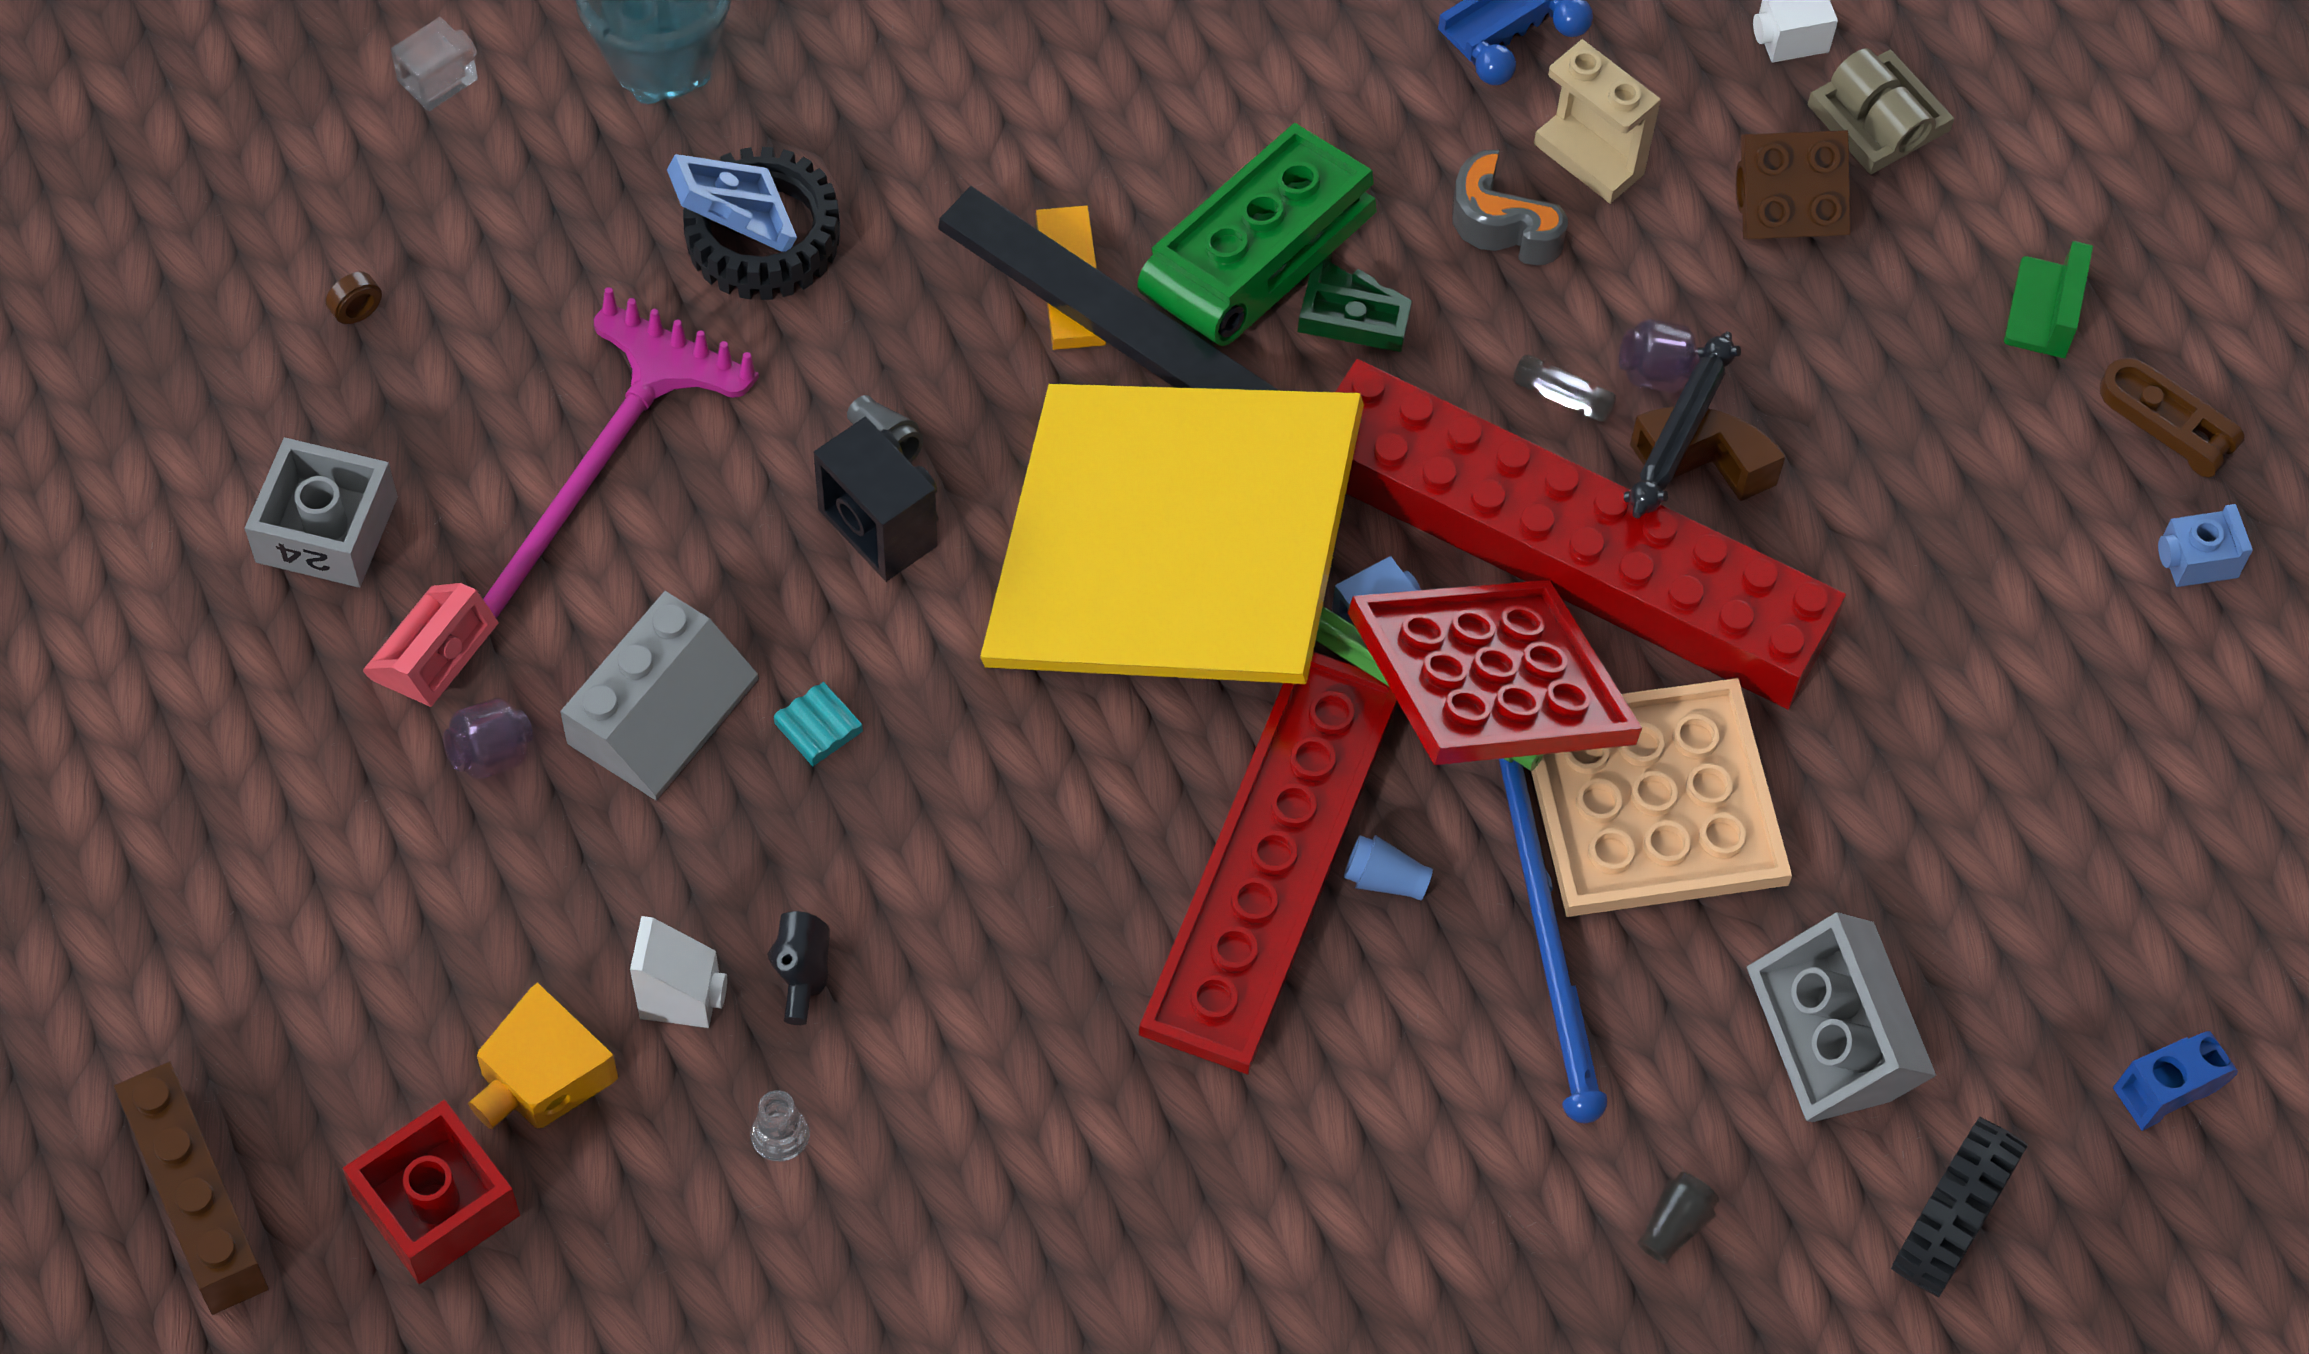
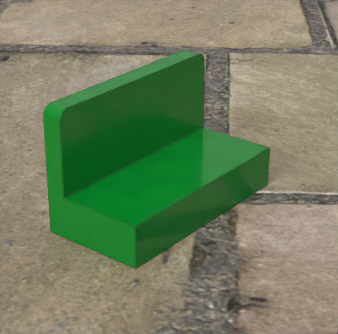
M2072 241L2063 265L2028 256L2022 257L2004 336V343L2006 345L2066 358L2078 327L2093 245Z

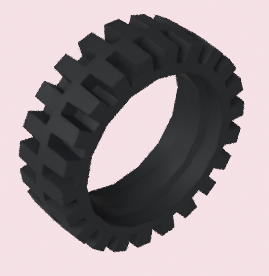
M752 147L740 149V160L737 161L731 152L721 156L720 161L768 168L777 191L802 201L811 211L813 217L812 229L802 242L786 252L764 257L741 255L718 243L712 235L710 228L711 219L684 207V235L688 254L691 256L692 264L696 270H702L703 278L711 285L718 280L720 291L730 295L735 286H737L739 298L750 300L753 290H760L761 300H772V289L779 288L782 296L786 297L794 294L795 282L803 290L813 284V274L821 278L827 271V261L833 263L840 239L838 201L836 200V193L832 183L827 182L826 174L820 168L814 171L812 161L804 156L796 163L794 152L783 149L779 158H775L773 147H762L760 157L753 156Z
M1979 1117L1939 1181L1932 1196L1929 1198L1891 1269L1914 1285L1939 1298L2007 1184L2028 1144L2002 1127Z

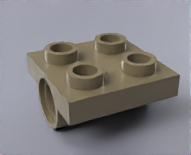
M1868 48L1853 53L1839 65L1832 76L1831 82L1810 93L1807 104L1830 131L1848 130L1849 152L1870 175L1949 132L1954 121V117L1891 49L1879 56H1876Z

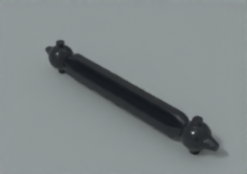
M1726 331L1721 336L1712 337L1706 342L1704 347L1698 349V356L1701 359L1692 371L1640 473L1641 481L1637 482L1630 491L1624 493V501L1626 503L1630 502L1633 506V516L1635 518H1640L1645 513L1655 511L1661 505V502L1668 500V492L1663 490L1672 481L1726 374L1725 367L1731 364L1735 357L1741 355V347L1734 346L1731 332Z

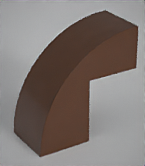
M1674 407L1660 408L1637 415L1630 446L1643 465H1645ZM1707 409L1673 478L1713 461L1741 502L1777 485L1786 456L1769 437L1744 420L1718 410Z

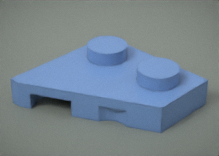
M678 154L674 155L667 168V172L681 206L778 251L786 252L792 248L797 236L768 168Z

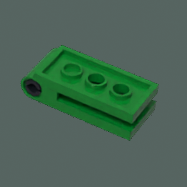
M1294 122L1152 247L1153 255L1144 264L1139 274L1137 283L1139 293L1220 346L1230 344L1377 212L1376 199L1366 193L1374 184L1372 169Z

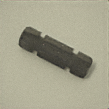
M1529 354L1524 355L1520 359L1514 371L1513 380L1515 383L1530 390H1533L1536 386L1540 388L1539 394L1576 411L1580 407L1585 408V415L1600 422L1606 421L1610 416L1616 402V395L1613 392L1600 386H1596L1595 390L1589 388L1591 382L1553 365L1547 369L1543 367L1544 361Z

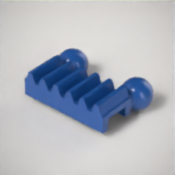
M1463 0L1440 14L1438 30L1475 65L1477 75L1483 82L1489 85H1502L1512 78L1516 70L1515 57L1505 47L1510 44L1515 33L1522 37L1531 23L1538 27L1545 15L1548 14L1551 18L1553 17V23L1558 32L1567 37H1578L1586 33L1591 27L1593 11L1585 0Z

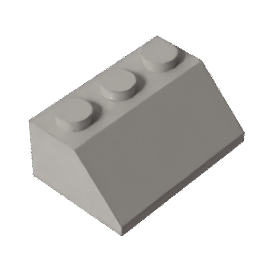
M664 591L560 711L567 744L657 801L759 680L758 673L710 618L667 591Z
M1836 912L1747 966L1748 973L1806 1121L1816 1122L1889 1103L1936 1076L1874 922Z

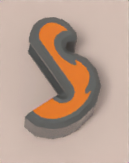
M1500 149L1482 150L1469 157L1458 173L1452 203V224L1462 240L1478 249L1492 251L1519 245L1518 258L1525 264L1546 265L1554 262L1562 253L1568 227V218L1560 205L1492 191Z

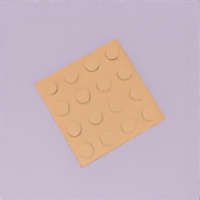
M1738 678L1621 694L1642 727L1636 745L1544 754L1538 766L1531 771L1566 917L1789 886L1792 873Z

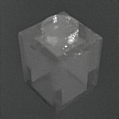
M438 17L391 48L397 81L428 111H431L478 80L474 57L477 55L475 45L463 30L458 29L455 31L441 17Z

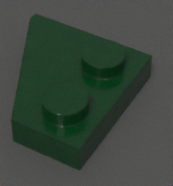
M1331 253L1310 272L1297 332L1401 352L1412 300L1392 288L1382 287L1376 282L1375 278L1360 269H1357L1353 275L1331 263Z

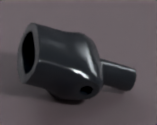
M801 911L781 914L777 939L767 953L773 968L788 984L784 1022L799 1026L807 1024L810 996L820 994L828 981V949L830 928L824 921L815 915Z

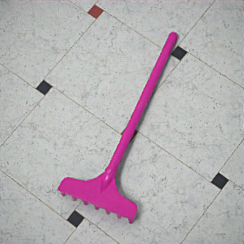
M610 287L605 288L603 306L594 318V328L599 336L612 342L626 353L632 367L631 387L626 392V398L483 598L496 619L643 410H647L655 398L674 389L700 387L716 391L731 398L745 395L759 378V373L754 370L752 356L749 352L743 354L742 363L738 364L732 361L727 342L722 341L720 343L717 354L708 349L704 331L700 330L697 332L695 343L685 338L681 320L674 321L672 332L663 328L657 309L651 310L649 321L640 317L634 298L628 299L626 310L617 307L613 289Z

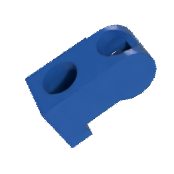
M2206 1031L2189 1039L2188 1037L2132 1061L2113 1086V1089L2141 1131L2159 1123L2165 1115L2218 1091L2237 1075L2238 1070L2211 1031Z

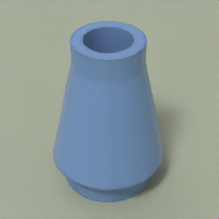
M1360 835L1350 855L1344 878L1356 882L1355 888L1408 896L1421 901L1430 883L1433 869L1420 864L1377 835L1373 839Z

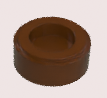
M355 272L343 277L332 286L326 296V306L338 322L342 324L357 323L370 316L376 310L382 298V291L368 273Z

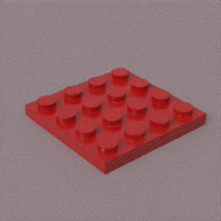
M1550 580L1352 597L1347 613L1434 765L1637 744L1642 731L1640 723Z

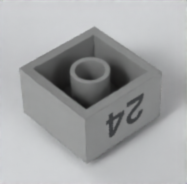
M284 437L245 526L255 562L360 588L398 498L389 462Z

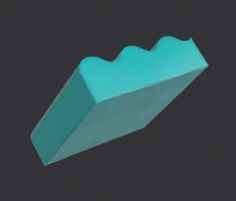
M824 681L820 685L813 686L804 696L796 698L788 707L780 709L774 715V724L812 766H815L863 732L862 723Z

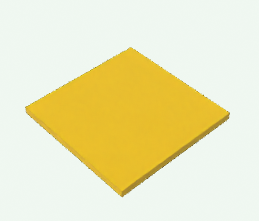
M1049 384L980 655L985 668L1307 684L1364 406L1361 394Z

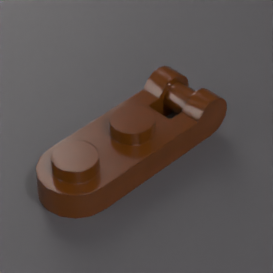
M2132 358L2115 360L2108 366L2100 383L2102 399L2111 409L2186 458L2192 470L2202 477H2213L2224 464L2223 456L2233 453L2244 441V433L2236 423L2140 360ZM2200 430L2206 434L2209 441L2207 442L2195 434L2196 431Z

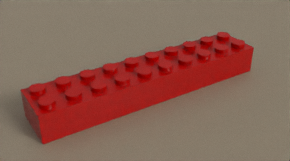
M1359 359L1355 360L1335 391L1339 393H1360L1364 403L1346 494L1526 582L1550 580L1561 599L1726 680L1738 678L1742 688L1789 710L1835 628L1846 593L1663 505H1660L1653 512L1645 513L1640 518H1635L1633 516V506L1630 502L1626 503L1624 501V493L1630 491L1629 489Z

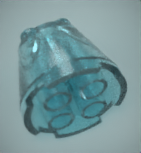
M575 0L580 20L617 81L625 89L633 93L637 101L644 104H653L659 100L685 95L695 88L705 85L710 80L711 67L729 12L731 0Z

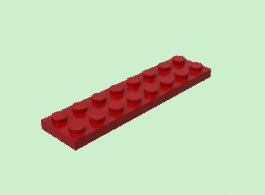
M1313 652L1307 684L1283 683L1139 1025V1036L1241 1073L1249 1074L1397 707L1398 701L1389 686L1356 666Z

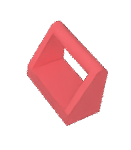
M462 583L431 586L365 666L363 672L372 681L432 707L499 622L476 589Z

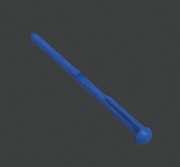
M1502 758L1498 760L1571 1096L1562 1102V1107L1567 1116L1578 1123H1591L1599 1119L1605 1112L1607 1095L1599 1091L1577 989L1576 986H1571L1551 896L1553 886L1543 860L1524 769L1516 761L1509 763Z

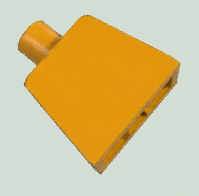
M537 982L528 990L479 1049L477 1059L481 1073L489 1085L469 1101L468 1105L477 1118L489 1129H493L514 1109L535 1128H544L618 1079L614 1056Z

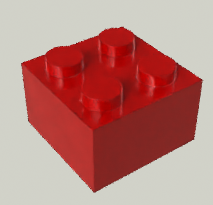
M445 1099L342 1168L352 1195L419 1285L520 1216L512 1187Z

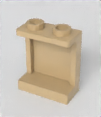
M1582 39L1550 65L1549 77L1562 86L1556 115L1536 131L1534 145L1611 204L1645 173L1661 99Z

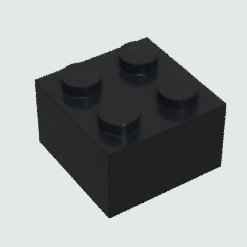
M865 416L813 452L818 510L885 582L937 547V522L939 519L936 512V483L924 467L920 465L914 467L904 457L900 444L888 430L883 429L880 431Z

